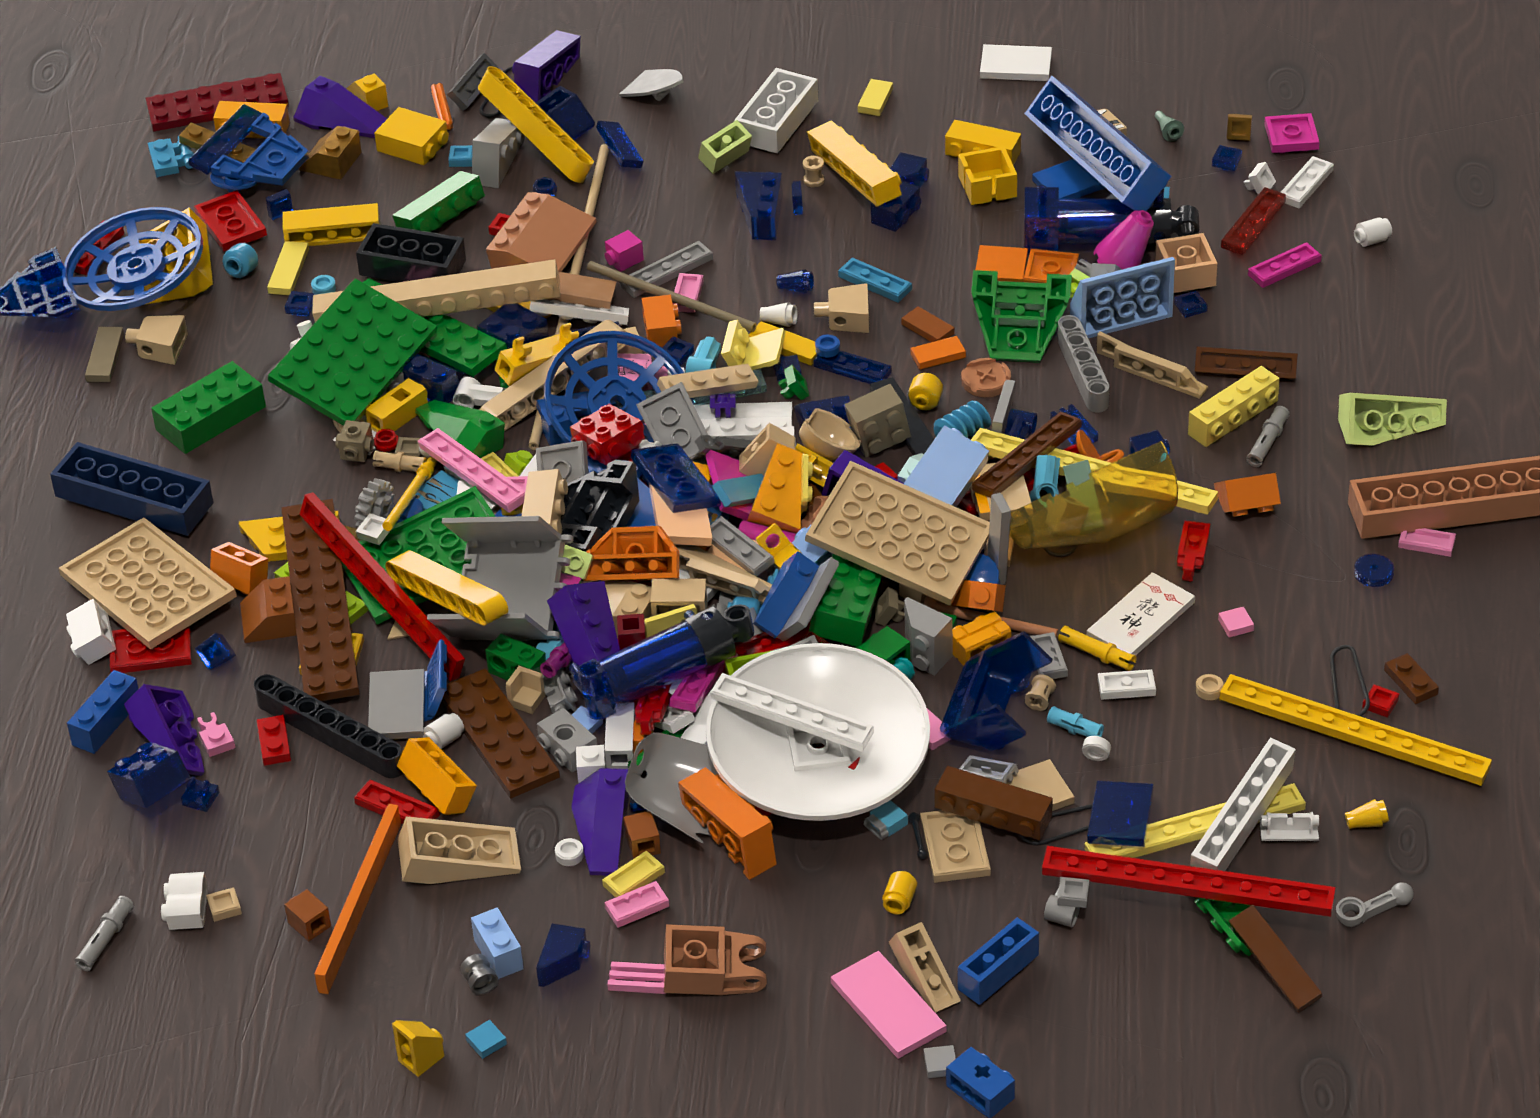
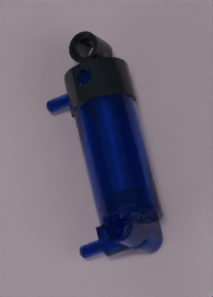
M741 604L730 606L724 611L723 616L715 607H709L696 614L692 610H687L684 613L685 619L681 620L678 624L598 661L594 658L580 666L577 663L571 664L569 671L574 675V685L583 693L588 716L595 720L609 717L616 713V709L701 669H707L735 656L734 642H745L754 636L755 631L749 607Z

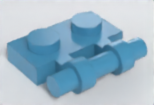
M179 136L177 143H172L170 138L148 143L156 177L179 173L178 167L186 166L188 169L194 167V153L191 151V147L179 143Z

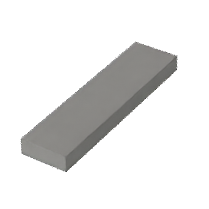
M697 241L630 274V276L660 286L678 277L679 273H686L713 260V252L700 241ZM620 282V286L633 298L645 293V291Z
M997 493L991 495L987 556L996 563L999 570L1000 584L1003 585L1006 582L1011 509L1003 495Z

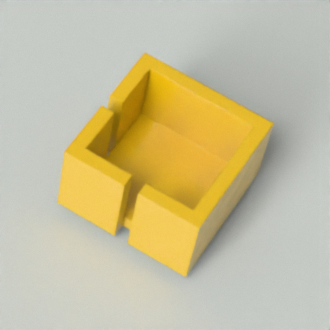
M1004 146L958 154V177L971 205L992 202V198H995L997 201L1017 197V173Z

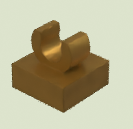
M1228 114L1227 139L1250 140L1252 115Z

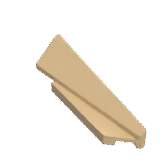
M1103 332L1097 334V353L1114 359V367L1199 399L1208 389V386L1197 381L1185 366L1131 347Z
M675 545L679 550V568L688 570L691 579H706V586L735 596L752 597L758 599L760 604H763L772 584L696 545Z

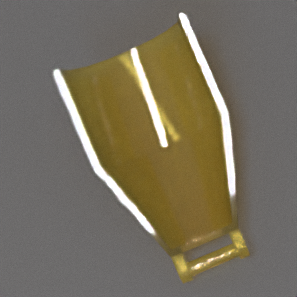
M1160 441L1089 473L1090 479L1075 486L1074 482L1065 485L1067 491L1055 497H1052L1051 493L1012 511L1009 537H1012L1014 542L1023 549L1099 544L1108 542L1173 512L1178 503V483L1175 469L1163 442Z

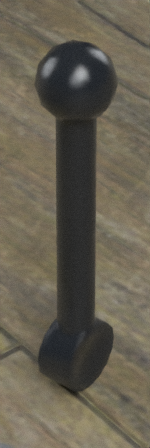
M912 812L908 817V821L913 824L919 849L917 856L919 859L924 860L928 857V852L924 849L918 825L920 815Z

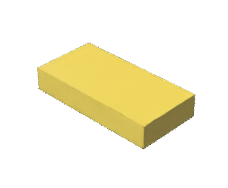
M871 79L858 104V113L880 116L893 90V82Z
M645 851L602 879L603 887L613 896L618 897L654 881L665 873V868L649 852Z

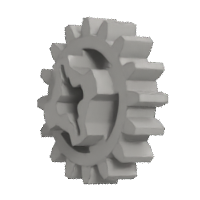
M374 478L373 482H368V488H363L358 497L359 503L355 507L356 515L354 519L358 520L355 525L357 528L369 513L383 518L388 517L391 508L394 506L393 498L395 497V494H392L394 487L390 486V482Z

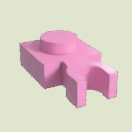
M214 712L210 713L212 721L208 723L203 722L201 717L197 718L201 729L199 732L200 740L209 757L235 748L234 740L226 724L218 725Z

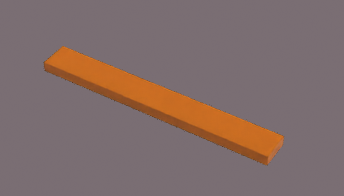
M389 804L314 973L319 993L329 994L399 831L401 819L398 805Z

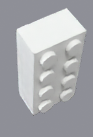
M775 68L735 118V121L738 120L752 135L750 146L778 153L818 102V81L816 78Z

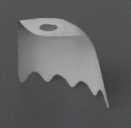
M662 733L650 734L639 742L632 757L625 779L626 791L629 796L646 810L701 843L703 841L696 836V833L711 835L707 825L702 827L682 804L678 782L705 767L714 775H719L711 761L707 745ZM643 749L642 761L637 766V756L640 750ZM644 770L647 772L646 778L641 777Z

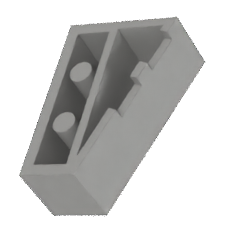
M495 118L473 139L472 174L479 175L482 186L500 187L519 148L525 140V135L510 120Z

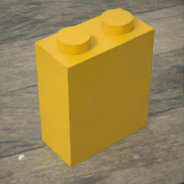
M398 107L374 132L378 152L421 165H425L433 158L436 152L447 143L449 138L446 121Z

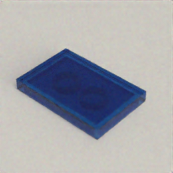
M1097 781L1087 842L1089 844L1145 847L1153 797V784Z

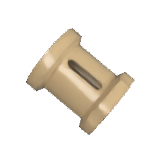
M819 156L806 157L803 160V167L805 169L804 184L808 187H819L824 183V175L822 174L824 161Z
M1039 674L1032 679V689L1025 696V704L1033 710L1043 711L1048 707L1049 695L1055 691L1056 684L1049 676Z

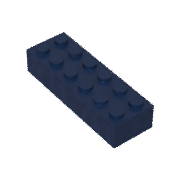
M79 442L71 448L50 474L55 497L136 521L144 517L156 527L186 536L191 533L214 503L209 480Z

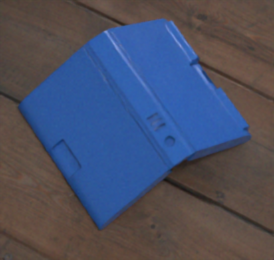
M441 639L438 641L427 666V671H425L424 722L434 718L444 692L447 691V673L444 672V664L447 663V645Z

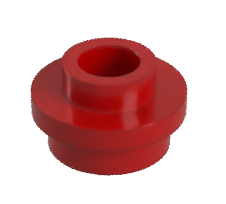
M381 429L374 437V447L379 451H391L397 447L399 438L393 430Z

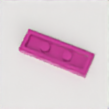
M1306 242L1248 268V276L1264 288L1321 262L1322 255Z
M694 661L671 696L670 707L696 712L723 671L724 661L707 669H702Z

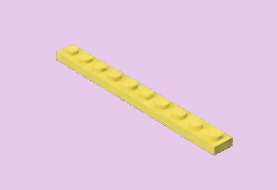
M979 428L971 439L973 442L978 441L989 450L988 456L1000 459L1024 441V439ZM1055 448L1048 454L1060 458L1059 475L1065 476L1063 466L1088 460L1094 484L1185 508L1197 513L1208 515L1218 500V491L1058 448Z

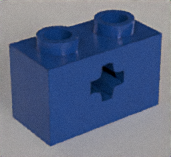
M972 1047L946 1067V1086L987 1118H992L1015 1099V1079L1006 1070H1001L991 1062L987 1055L980 1054Z

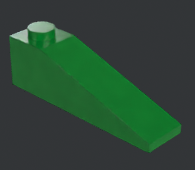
M437 400L430 401L416 408V414L427 428L433 429V431L439 428L479 458L503 449L505 423L489 412Z

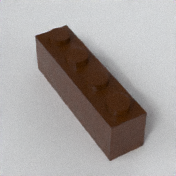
M951 766L946 767L935 787V808L966 817L970 820L983 822L999 829L1012 831L1025 837L1040 840L1052 818V797Z

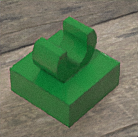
M793 365L784 369L786 378L778 383L783 389L780 391L781 395L785 399L791 398L794 394L800 400L808 397L809 391L806 379Z

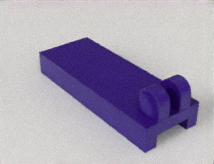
M735 393L710 395V408H715V418H721L720 408H725L726 418H731V408H736Z

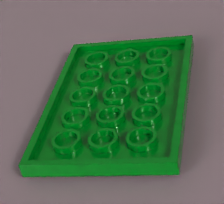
M355 278L268 374V381L344 426L346 420L359 421L363 417L366 409L377 401L437 332V325Z
M474 486L395 524L380 545L365 540L359 543L385 571L387 561L411 550L462 575L463 564H471L464 561L467 542L443 525L442 518L496 516L477 487ZM342 562L345 574L361 600H363L376 625L392 618L386 609ZM399 585L416 605L429 600Z

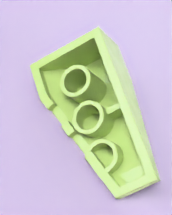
M1363 393L1339 395L1338 421L1346 444L1372 446L1446 425L1447 399Z

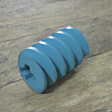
M972 400L966 405L959 407V409L953 410L950 414L944 415L943 418L937 419L933 429L936 437L945 425L950 429L959 430L964 437L968 438V436L973 437L979 428H989L992 423L985 407L979 402Z

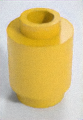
M897 871L891 874L882 897L883 906L888 912L902 914L910 907L918 885L917 880L910 873Z

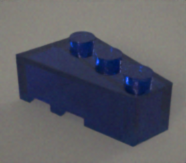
M735 171L736 196L739 198L741 210L744 212L751 238L755 240H776L783 197L782 173Z

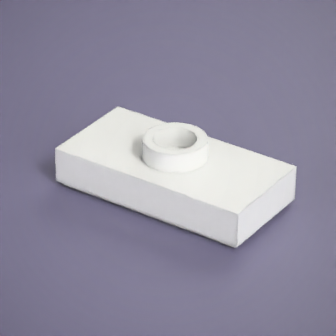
M1152 669L1098 673L1101 700L1156 696Z

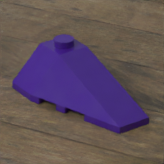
M323 76L317 77L305 87L293 117L295 122L311 129L319 130L320 127H328L333 130L337 126L359 130V136L375 138L374 132L387 120L386 117L342 85Z
M143 684L124 703L130 721L181 773L202 776L205 772L201 751L194 741L197 737V731L191 726L194 715L184 692Z
M600 768L578 783L574 788L571 808L590 875L608 876L619 869L625 832L623 817L627 816L630 798L625 786L628 769Z

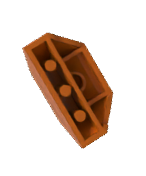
M661 526L611 528L591 549L586 551L592 554L594 558L583 581L635 582L679 578V550Z

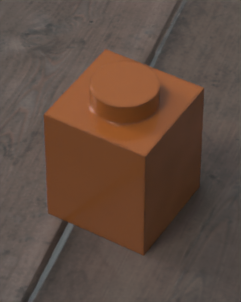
M650 811L623 817L625 836L633 859L645 851L651 855L661 854L659 833Z
M308 889L292 897L284 904L288 924L308 942L331 927L328 907Z

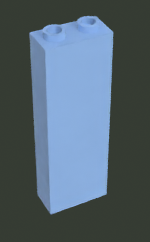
M944 425L904 485L957 507L971 487L972 482L975 481L986 465L989 450L978 441L973 442L964 437L959 430L950 429Z

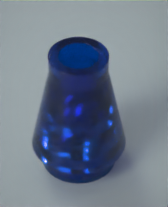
M803 269L786 274H778L776 280L777 288L801 293L812 291L814 287L813 273Z

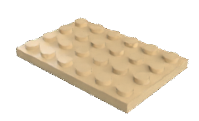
M850 461L806 533L805 541L947 605H951L989 538L990 522Z
M144 517L59 567L60 576L88 599H94L110 617L149 649L154 648L237 597L236 591L231 585Z

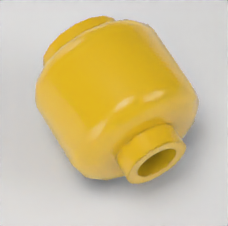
M931 373L918 374L913 378L908 390V400L915 408L931 410L938 405L943 392V384L939 378Z

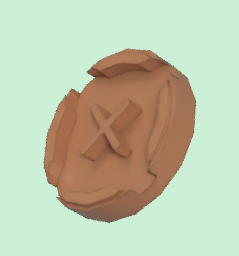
M992 358L973 360L961 372V381L964 389L978 397L1000 395L1006 379L1011 380V371L1008 366L1003 362L1001 364L997 363L996 359Z

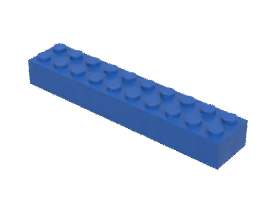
M1053 76L1049 78L1024 113L1116 198L1134 211H1147L1171 178L1167 171L1080 95Z

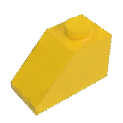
M375 73L354 81L346 88L376 111L388 107L386 84Z
M396 1020L392 1023L398 1061L417 1077L444 1057V1040L436 1029H430L423 1022Z

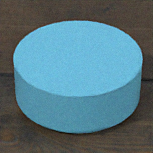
M329 275L317 276L311 282L314 295L336 291L335 279Z

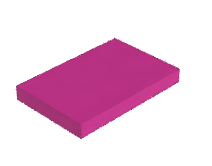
M710 450L705 455L713 485L717 481L746 476L739 472V460ZM716 494L720 511L747 521L753 503L724 507Z

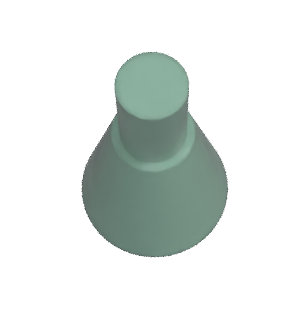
M1162 111L1155 113L1154 116L1160 124L1165 140L1170 142L1176 141L1183 135L1184 125L1182 122L1166 116Z

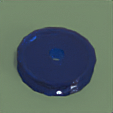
M1363 555L1356 560L1354 565L1355 578L1366 586H1384L1394 576L1393 563L1383 555Z

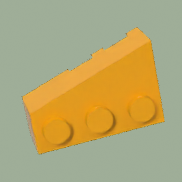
M777 443L747 521L769 527L775 523L781 530L796 534L801 530L802 452Z

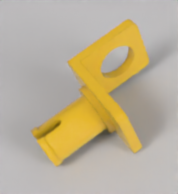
M775 523L755 539L759 546L774 556V564L779 569L788 558L797 551L800 552ZM771 534L779 536V544L774 548H769L766 545V539Z

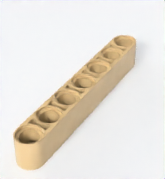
M605 320L584 335L599 331H626L613 321ZM607 343L589 345L575 351L571 355L582 366L591 360L607 357ZM617 343V352L624 348L626 344ZM558 353L489 400L479 410L489 412L505 423L504 431L536 410L537 400L544 399V384L547 372ZM565 362L559 366L553 378L551 394L557 395L566 389L571 376L574 374Z

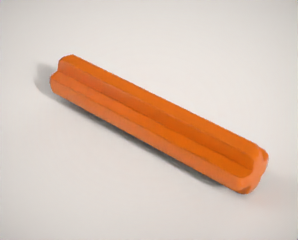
M441 83L437 85L432 84L431 93L438 119L446 121L447 129L451 130L453 122L443 85Z

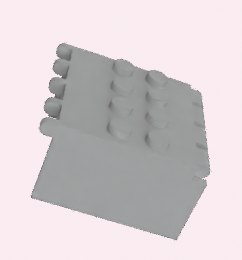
M540 516L442 518L443 525L467 542L464 561L471 564H463L462 575L500 593L506 600L509 611L506 615L485 626L460 614H428L427 620L448 636L461 637L464 640H495L501 633L516 640L559 639L560 632L553 631L554 617L547 600L567 585L560 583L562 566L570 565V559L563 557L565 543H573L574 537L572 535H561Z

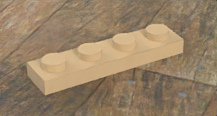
M741 364L659 377L657 385L662 392L682 382L689 397L694 398L756 388L759 380L749 364Z

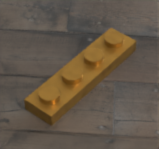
M190 123L179 135V143L218 159L222 155H226L244 163L256 150L194 123Z

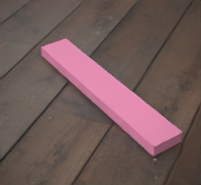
M439 428L418 440L419 447L470 485L476 486L481 493L507 512L513 511L524 503V489Z

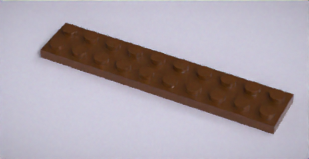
M333 499L321 500L336 517ZM302 504L281 507L303 691L320 701L360 695L342 561L299 515Z

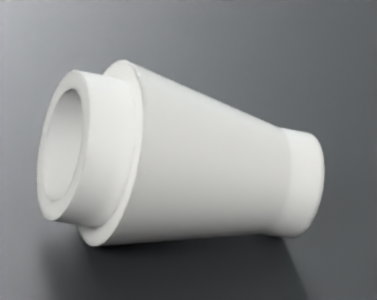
M790 302L761 307L760 320L762 322L787 327L797 322L796 305H791Z

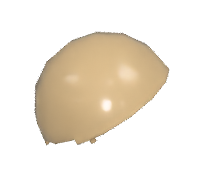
M819 408L812 412L809 419L804 421L799 430V437L803 446L831 462H835L844 450L853 454L861 444L856 434L850 429V424L835 414Z

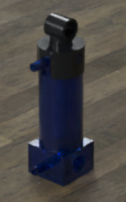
M1044 185L1025 187L1024 248H1028L1029 255L1031 249L1058 251V244L1098 245L1134 210L1123 204L1119 199L1059 198V187H1046ZM1162 189L1153 201L1152 206L1146 211L1151 215L1154 222L1147 246H1156L1157 240L1169 239L1173 233L1181 237L1198 234L1200 230L1198 210L1191 205H1183L1176 211L1171 210V198H1164V189Z

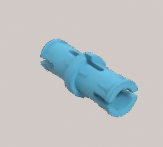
M1055 706L1051 707L1047 716V723L1065 728L1073 735L1078 733L1086 737H1102L1104 732L1103 724L1083 718L1082 714H1072Z

